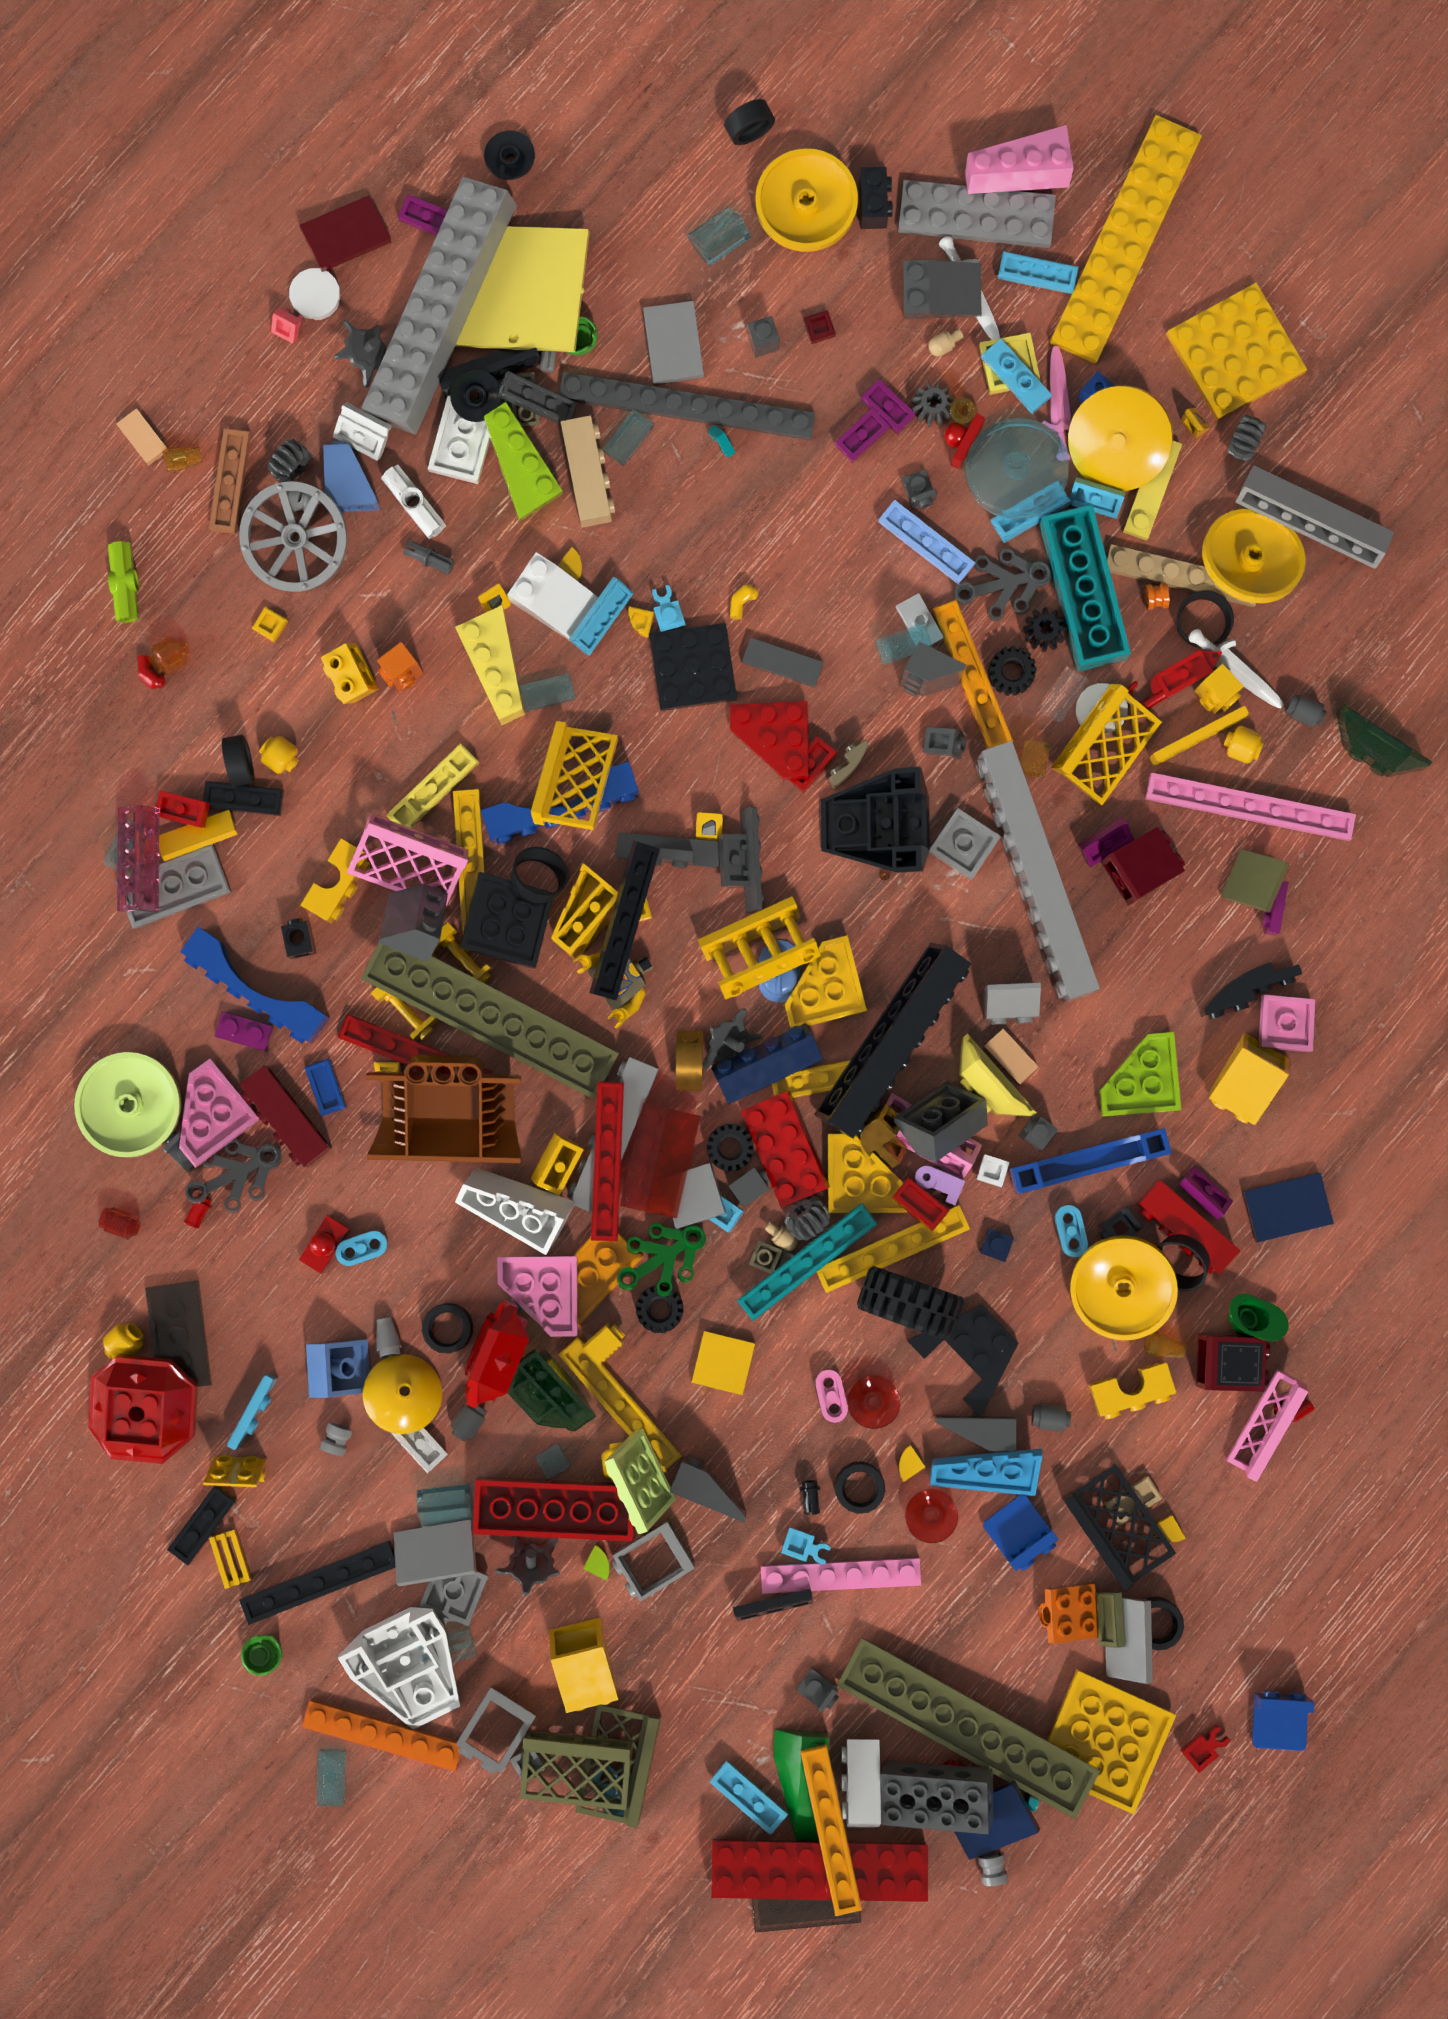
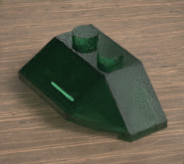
M1346 704L1336 712L1343 748L1349 752L1348 755L1357 762L1363 761L1371 766L1370 770L1376 775L1391 777L1422 771L1433 762Z
M535 1348L521 1358L507 1393L537 1425L567 1428L569 1431H576L596 1417L595 1412L575 1381L546 1350Z

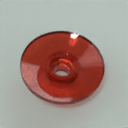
M881 1376L863 1377L852 1386L848 1395V1409L852 1418L866 1428L879 1429L889 1425L897 1417L900 1410L901 1401L897 1388L891 1381ZM873 1396L877 1397L879 1401L876 1406H870L868 1402Z
M927 1489L918 1492L910 1499L905 1510V1521L914 1537L926 1543H938L947 1539L954 1532L958 1523V1510L949 1495L940 1490ZM929 1510H933L936 1513L935 1518L932 1520L926 1518V1513Z

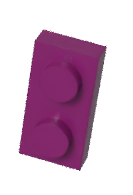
M408 194L398 219L405 224L437 236L448 210Z
M880 379L861 396V401L870 409L873 408L897 435L916 416V413Z
M871 408L835 442V446L853 463L890 429V425Z
M1120 817L1079 843L1078 846L1085 862L1092 867L1105 859L1109 854L1132 842L1134 838L1127 821Z
M1286 881L1282 882L1270 913L1264 912L1262 927H1265L1264 934L1276 936L1280 933L1288 882Z
M222 1012L214 1037L266 1052L274 1027Z
M1195 1165L1188 1170L1179 1183L1188 1194L1193 1196L1217 1220L1226 1213L1233 1202Z

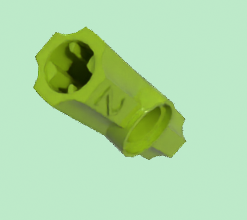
M123 541L112 542L108 544L111 571L108 572V584L114 600L115 620L125 623L135 622L139 620L137 601L139 579L134 569L132 544Z

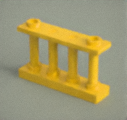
M792 896L698 939L706 961L715 958L724 977L718 984L725 1000L738 996L752 987L802 964L810 963L815 958L821 956L815 939L812 938L805 941L795 922L801 916ZM786 925L796 946L781 952L772 931ZM762 936L772 957L758 963L748 942ZM738 947L748 968L734 974L724 953Z
M447 922L442 927L440 940L431 956L436 958L435 953L441 947L444 949L448 948L474 978L486 983L491 978L489 973L492 969L487 964L480 969L466 952L459 948L454 937L458 932ZM379 988L371 992L375 999L381 1003L384 1000L386 1002L390 1001L416 1029L410 1034L412 1039L416 1041L419 1038L424 1040L434 1030L432 1026L439 1019L430 1016L423 1022L399 998Z

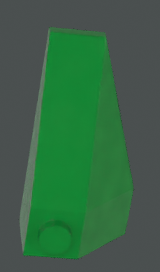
M775 1729L773 1757L795 1839L819 1841L800 1750L827 1744L828 1749V1732Z

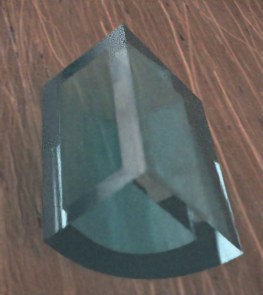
M726 207L687 235L696 252L709 266L751 238L742 217L730 207Z
M470 1484L417 1490V1514L421 1527L469 1519L473 1522L474 1505Z

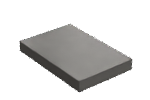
M694 301L644 307L643 313L653 384L704 378Z
M472 1520L394 1532L396 1584L398 1586H405L476 1574Z
M1122 1596L1125 1647H1106V1677L1145 1684L1153 1683L1151 1601Z

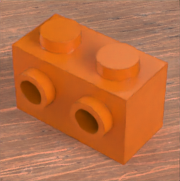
M402 642L376 660L381 667L377 670L389 688L395 686L398 691L411 688L417 682L416 678L423 674L417 661Z

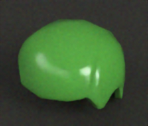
M579 317L575 352H567L568 354L583 356L595 348L599 336L598 329L587 317Z
M255 1635L251 1637V1639L245 1642L241 1651L243 1667L250 1674L265 1676L272 1673L279 1667L283 1657L280 1643L271 1635Z

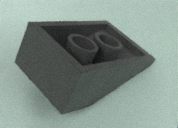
M940 260L903 261L905 319L982 316L981 263Z
M689 1455L688 1459L683 1457L671 1485L670 1493L745 1523V1509L707 1466H704V1460Z

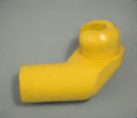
M746 584L732 595L731 619H742L743 605L748 600H756L758 597V589L756 587Z

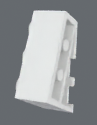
M847 1739L846 1747H841V1762L846 1763V1774H842V1791H846V1802H842V1819H846V1829H879L881 1825L879 1740Z

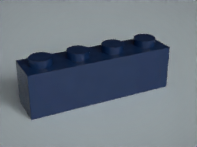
M806 1023L800 1026L792 1027L789 1031L777 1037H771L754 1048L746 1049L729 1060H723L711 1069L729 1105L823 1060L811 1031Z

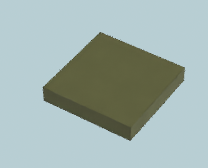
M1241 849L1221 897L1225 900L1270 913L1290 865L1286 861Z

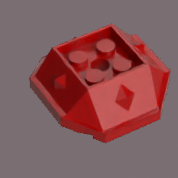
M506 1299L497 1307L495 1313L490 1312L485 1317L466 1362L465 1375L468 1376L465 1385V1399L467 1405L476 1409L480 1403L489 1400L495 1401L497 1397L507 1394L529 1341L525 1331L528 1320L517 1315L518 1306L515 1302Z
M118 1354L91 1376L88 1429L110 1459L163 1464L195 1435L198 1383L191 1377H188L171 1359ZM134 1407L142 1408L144 1415L137 1414Z

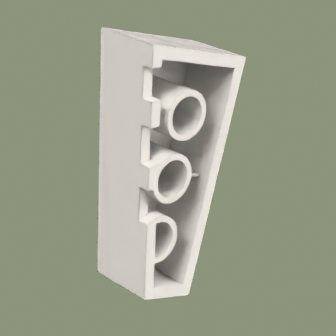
M477 1167L463 1184L455 1203L545 1255L558 1238L576 1203L575 1201Z

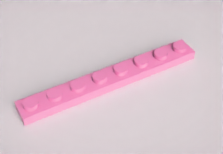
M1151 773L1149 776L1145 800L1350 841L1352 838L1356 814L1156 773Z

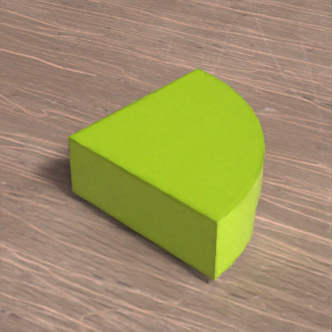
M595 1544L583 1569L607 1581L610 1573L609 1560L604 1550Z

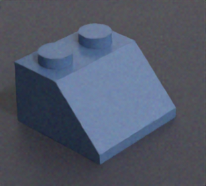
M368 1339L306 1344L309 1398H329L363 1393V1386L370 1372Z

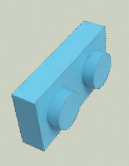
M1076 477L1069 496L1071 500L1070 505L1083 507L1093 504L1095 513L1117 519L1125 492Z

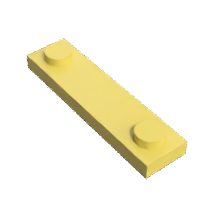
M1173 441L1170 456L1163 469L1154 479L1139 487L1123 533L1145 541L1148 540L1181 450V443Z
M460 743L386 816L391 821L413 828L479 764L478 760Z

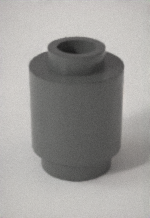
M1293 694L1285 713L1289 714L1290 718L1313 728L1315 724L1320 725L1327 711L1323 710V703L1303 694L1300 696Z
M1048 1403L1033 1405L1032 1426H1038V1429L1058 1432H1064L1065 1427H1070L1071 1411H1067L1065 1405Z
M464 1404L450 1425L454 1428L452 1434L464 1442L467 1438L472 1440L486 1420L484 1416L487 1411L479 1405L476 1409Z

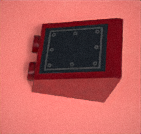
M1198 1333L1196 1387L1215 1391L1264 1392L1265 1386L1269 1384V1371L1265 1370L1266 1359L1270 1357V1344L1266 1343V1340L1253 1336Z

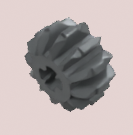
M939 381L935 383L934 388L931 387L929 382L925 383V390L918 388L916 390L917 396L912 398V403L916 405L912 410L916 414H920L918 421L922 422L924 419H927L928 427L932 425L934 420L938 426L942 425V418L949 421L951 418L950 412L955 410V405L952 403L955 396L948 394V386L942 390L939 389ZM931 401L937 402L935 408L930 407Z
M1243 416L1228 446V454L1233 455L1234 458L1239 460L1242 459L1247 462L1251 460L1266 429L1265 422L1260 421L1259 418L1254 416Z
M295 439L286 440L281 446L278 445L277 450L273 452L272 457L268 460L267 469L279 482L295 481L297 477L299 478L306 471L305 468L310 463L311 454L299 441L297 442Z
M806 1197L804 1201L799 1200L798 1204L791 1207L792 1210L786 1213L787 1218L784 1221L793 1237H796L798 1241L803 1239L807 1241L812 1236L816 1237L819 1232L824 1231L823 1228L830 1223L829 1218L831 1215L827 1207L817 1197Z

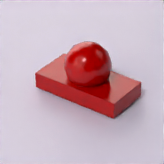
M976 413L968 429L961 423H953L946 428L944 432L946 443L950 447L957 449L951 466L957 469L961 468L983 427L984 416Z
M910 1177L892 1196L893 1200L932 1232L950 1211Z
M326 1215L299 1261L322 1274L336 1253L337 1246L344 1240L350 1228Z

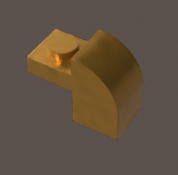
M677 1030L676 1090L702 1091L703 1031Z
M885 1103L869 1116L866 1126L861 1132L860 1142L867 1154L875 1150L893 1168L900 1164L907 1147L896 1137L900 1129L895 1124L894 1117L898 1114Z

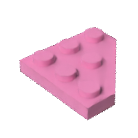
M208 1059L189 1073L179 1148L196 1168L259 1121L258 1116L211 1059Z
M577 1256L497 1257L498 1285L551 1337L578 1336Z

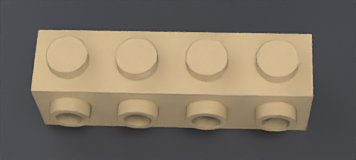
M591 415L561 421L581 527L612 522L611 513H615L613 498H607L606 489L610 488L608 473H602L601 464L605 463L603 448L597 449L596 439L601 438L598 423H592Z

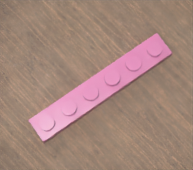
M920 1558L826 1562L825 1564L815 1562L761 1565L762 1594L800 1592L811 1589V1591L919 1586L921 1585Z

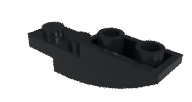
M1269 962L1238 976L1216 992L1200 1011L1201 1017L1209 1015L1211 1020L1224 1016V1010L1232 1007L1235 1012L1249 1008V1002L1256 1000L1253 990L1256 991V994L1272 990L1270 985L1280 982L1282 987L1297 982L1295 977L1302 975L1300 965L1274 972L1272 963Z

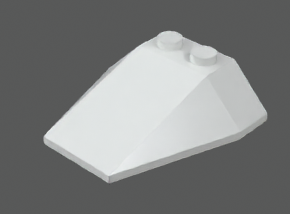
M409 1607L363 1630L338 1655V1659L350 1679L412 1729L460 1707L446 1629L435 1611L431 1608Z

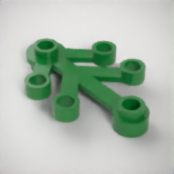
M653 1223L648 1230L650 1239L658 1241L664 1237L676 1240L677 1242L671 1246L642 1241L639 1237H631L627 1241L626 1246L630 1254L635 1255L645 1252L655 1254V1256L635 1269L631 1267L621 1269L617 1277L619 1287L627 1291L634 1289L640 1278L663 1264L661 1280L657 1283L656 1292L662 1297L669 1296L673 1287L671 1279L676 1255L684 1250V1263L678 1271V1279L683 1283L692 1281L695 1253L706 1242V1234L698 1226L690 1225L683 1230L663 1227L659 1223ZM652 1229H659L661 1234L654 1235ZM695 1236L697 1238V1242H690L688 1240V1237ZM637 1242L639 1248H631L630 1243ZM687 1270L690 1272L691 1276L685 1278L682 1276L681 1272ZM630 1277L632 1283L625 1284L623 1278ZM666 1284L669 1290L666 1292L661 1291L659 1286Z

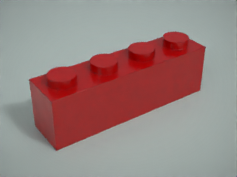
M1156 1180L1136 1203L1141 1208L1138 1212L1149 1222L1152 1219L1160 1225L1158 1230L1164 1236L1169 1237L1175 1234H1183L1198 1240L1206 1248L1210 1257L1208 1274L1212 1272L1221 1274L1240 1252L1233 1243L1161 1180ZM1181 1245L1178 1246L1189 1257L1193 1254L1199 1259L1190 1249ZM1200 1260L1198 1265L1204 1270L1203 1264Z

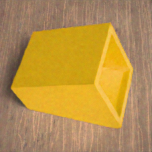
M1244 1032L1213 1084L1209 1099L1219 1109H1228L1233 1112L1234 1116L1241 1122H1250L1255 1125L1289 1076L1290 1058L1274 1049L1259 1048V1040Z
M598 1617L549 1630L551 1663L566 1713L582 1711L588 1707L600 1704L606 1705L618 1700L616 1678L601 1618Z

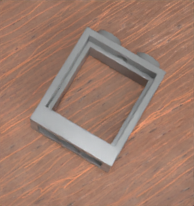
M668 1519L613 1553L614 1560L611 1561L616 1572L619 1575L623 1573L628 1583L625 1586L632 1598L637 1596L640 1602L695 1569L694 1561ZM662 1533L681 1566L643 1589L624 1555Z
M490 1687L456 1742V1745L460 1747L458 1752L470 1760L475 1756L483 1761L480 1766L492 1774L496 1770L502 1773L536 1715ZM490 1701L524 1721L500 1762H497L466 1742Z

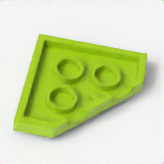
M1174 1032L1147 1034L1099 1090L1101 1117L1181 1110Z

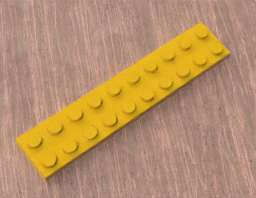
M1155 115L1052 336L1050 344L1094 364L1097 363L1202 135Z

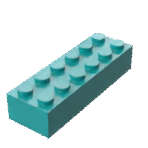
M1093 504L1043 516L1039 526L1052 570L1062 616L1065 619L1064 624L1067 627V635L1076 671L1081 672L1128 660L1131 651Z

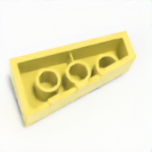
M501 605L456 626L455 628L501 725L525 715L503 606Z

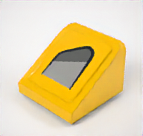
M1196 408L1187 409L1181 417L1183 424L1196 439L1210 429L1209 424Z
M498 583L478 596L479 602L486 612L501 605L505 610L511 605L506 593Z
M697 812L696 839L719 841L718 835L722 834L723 814Z

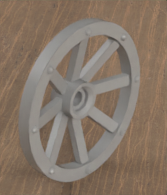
M294 481L271 485L259 492L250 501L241 519L239 538L244 559L259 579L276 589L290 592L314 589L332 578L344 561L348 547V530L345 518L336 502L323 490L313 485ZM287 491H300L312 496L298 524ZM276 494H279L288 522L287 526L259 510L265 501ZM320 501L329 510L335 523L307 530L306 527ZM254 517L280 531L281 536L251 543V526ZM337 531V546L334 556H331L309 541L310 537ZM295 532H298L300 535L298 541H295L293 538ZM284 544V549L269 572H267L258 562L253 550ZM304 547L329 564L322 573L310 580L303 550ZM293 550H295L300 582H288L276 578Z

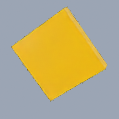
M704 1331L691 1383L743 1395L755 1343Z

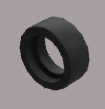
M757 99L741 105L730 113L724 122V127L734 145H745L766 134L774 125L775 118L766 101Z
M240 734L223 738L222 754L231 784L235 787L253 783V762L245 736Z
M444 1303L435 1306L426 1314L422 1322L424 1341L431 1349L439 1353L450 1354L461 1350L469 1343L473 1335L471 1315L465 1308L454 1303ZM443 1313L457 1315L463 1324L461 1337L451 1344L438 1341L432 1331L435 1318Z
M863 1461L852 1462L844 1466L837 1474L835 1494L840 1504L848 1511L856 1514L869 1513L876 1509L883 1501L885 1481L879 1470L872 1464ZM855 1472L867 1473L875 1482V1493L865 1503L852 1502L845 1494L844 1485L846 1479Z
M1148 1597L1145 1600L1151 1601V1609H1165L1173 1618V1628L1168 1636L1163 1639L1152 1638L1153 1650H1167L1176 1645L1182 1637L1184 1631L1183 1616L1180 1610L1168 1599Z

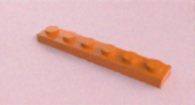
M313 1699L309 1701L302 1727L451 1771H456L460 1758V1753L458 1752L460 1747L456 1745L457 1741Z

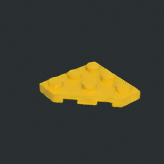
M848 935L821 943L818 948L821 956L809 963L784 1005L790 1029L804 1023L807 1026H812L867 1012Z
M828 1134V1184L830 1186L828 1188V1212L849 1213L862 1203L869 1213H907V1210L892 1199V1196L902 1186L903 1182L873 1152L867 1154L856 1135L852 1139L844 1134Z

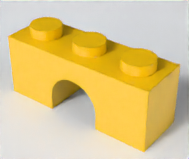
M340 839L327 860L340 871L338 884L333 888L325 889L313 883L301 903L302 907L332 924L333 920L337 921L344 911L342 905L347 897L352 898L358 888L356 882L359 877L347 873L357 847L343 839ZM369 858L359 860L355 868L363 871L369 870L371 867Z
M1161 1361L1138 1368L1141 1382L1138 1389L1132 1393H1123L1119 1388L1117 1379L1113 1376L1087 1384L1097 1415L1100 1417L1105 1416V1419H1111L1120 1416V1411L1130 1408L1132 1412L1145 1408V1403L1155 1400L1156 1404L1171 1400L1170 1395L1176 1394V1389L1167 1362Z

